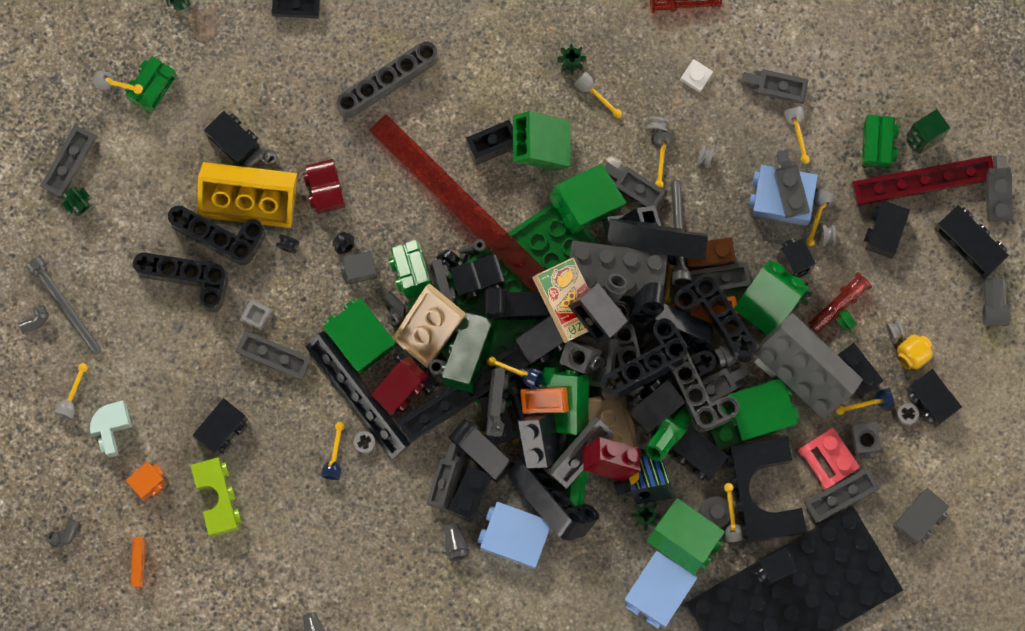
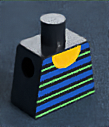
M646 454L640 456L641 471L623 482L619 480L614 481L617 495L632 491L635 503L637 504L675 498L663 459L661 461L651 460Z

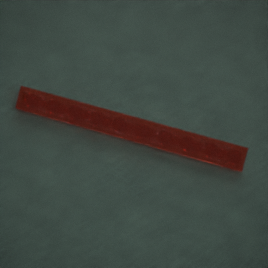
M387 114L369 129L370 133L470 232L485 242V246L493 254H496V257L532 292L538 291L532 277L546 270Z

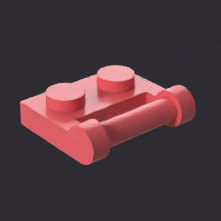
M833 427L797 450L799 455L806 459L822 483L820 486L824 491L860 468ZM817 448L835 476L829 478L811 450Z

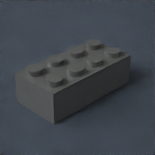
M572 241L570 259L574 258L588 287L599 283L604 288L606 278L612 274H619L627 280L628 290L620 300L630 302L631 298L647 283L656 282L664 286L668 256L666 254Z
M793 313L768 334L755 351V355L823 419L850 398L863 381L853 369Z

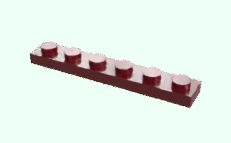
M992 155L853 181L851 184L856 206L986 182L988 169L993 168Z

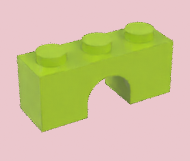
M217 457L190 465L196 489L198 491L213 489L217 491L219 496L217 505L213 509L203 512L208 535L212 538L239 530L238 524L242 523L239 509L234 510L232 500H235L236 497L232 485H227L226 477L230 475L226 462L222 463L220 458Z

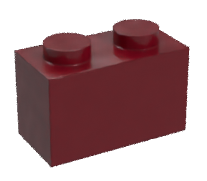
M407 357L394 367L371 396L391 415L398 411L402 413L412 403L409 399L414 394L417 396L426 387L424 382L429 376L410 357Z
M599 437L583 448V470L623 482L641 471L640 449Z

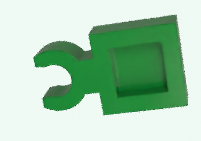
M721 406L722 412L726 414L725 408ZM707 414L708 420L712 422L711 416ZM733 420L709 430L715 446L722 451L731 446L741 444Z

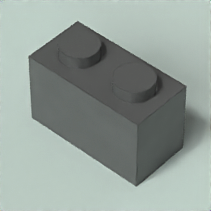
M927 487L895 522L893 527L913 545L919 542L924 544L933 534L930 529L935 523L940 525L947 518L948 514L946 511L950 506Z

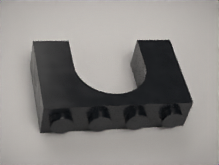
M788 436L731 446L729 453H726L728 455L726 461L728 468L732 467L734 477H730V482L734 487L733 491H737L738 501H735L737 515L742 516L743 524L739 526L742 537L746 539L747 544L805 534L807 530L802 508L781 512H767L753 502L749 492V483L755 472L762 468L791 463L793 459Z

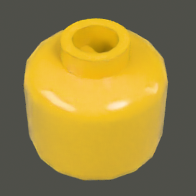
M916 334L910 335L898 346L897 360L908 370L921 369L933 356L931 341L923 335L921 337Z

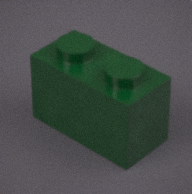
M938 109L912 125L906 135L907 143L913 151L916 150L920 155L942 141L950 130V126Z

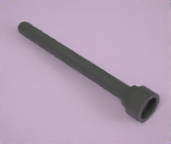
M673 180L671 183L674 228L683 229L681 183L679 180ZM675 256L676 267L672 272V284L675 286H687L691 283V272L685 266V257Z
M42 256L31 260L25 266L31 275L40 278L92 353L99 354L101 347L46 272L48 270L46 268L47 263Z

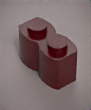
M330 159L306 165L307 172L303 173L306 187H311L312 195H308L311 209L316 208L317 213L322 214L346 208L334 160Z

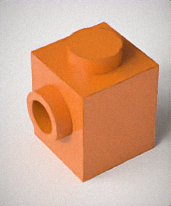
M147 461L125 481L145 501L151 495L153 497L157 496L165 488L163 485L166 483V480L162 476L166 473L157 463L152 466Z

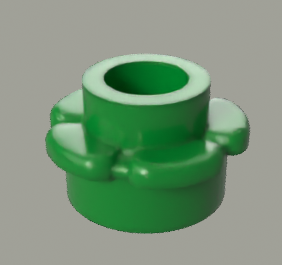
M848 310L842 313L839 311L840 317L836 319L843 331L848 329L852 332V329L857 326L854 318Z

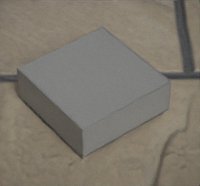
M251 298L240 321L262 332L273 310Z

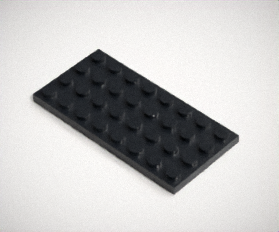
M854 506L764 557L766 558L787 548L797 568L791 575L766 587L764 582L760 584L755 576L754 570H756L755 564L757 563L755 562L685 604L701 631H835L902 592L903 588Z

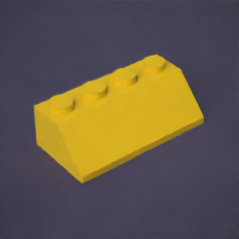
M203 162L198 175L197 214L204 218L242 223L250 219H256L262 225L291 228L297 192V173Z

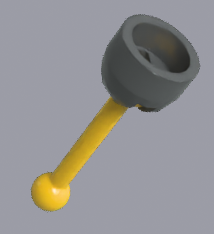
M655 132L654 135L655 145L660 149L658 178L655 185L660 188L664 187L662 175L665 149H668L673 142L674 134L670 132Z

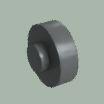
M713 496L701 504L699 513L721 528L730 521L728 501L724 498Z

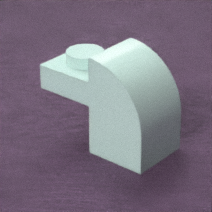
M124 401L105 405L92 417L90 433L94 437L101 435L102 438L98 439L100 450L105 452L109 458L119 455L113 432L132 427L127 404Z

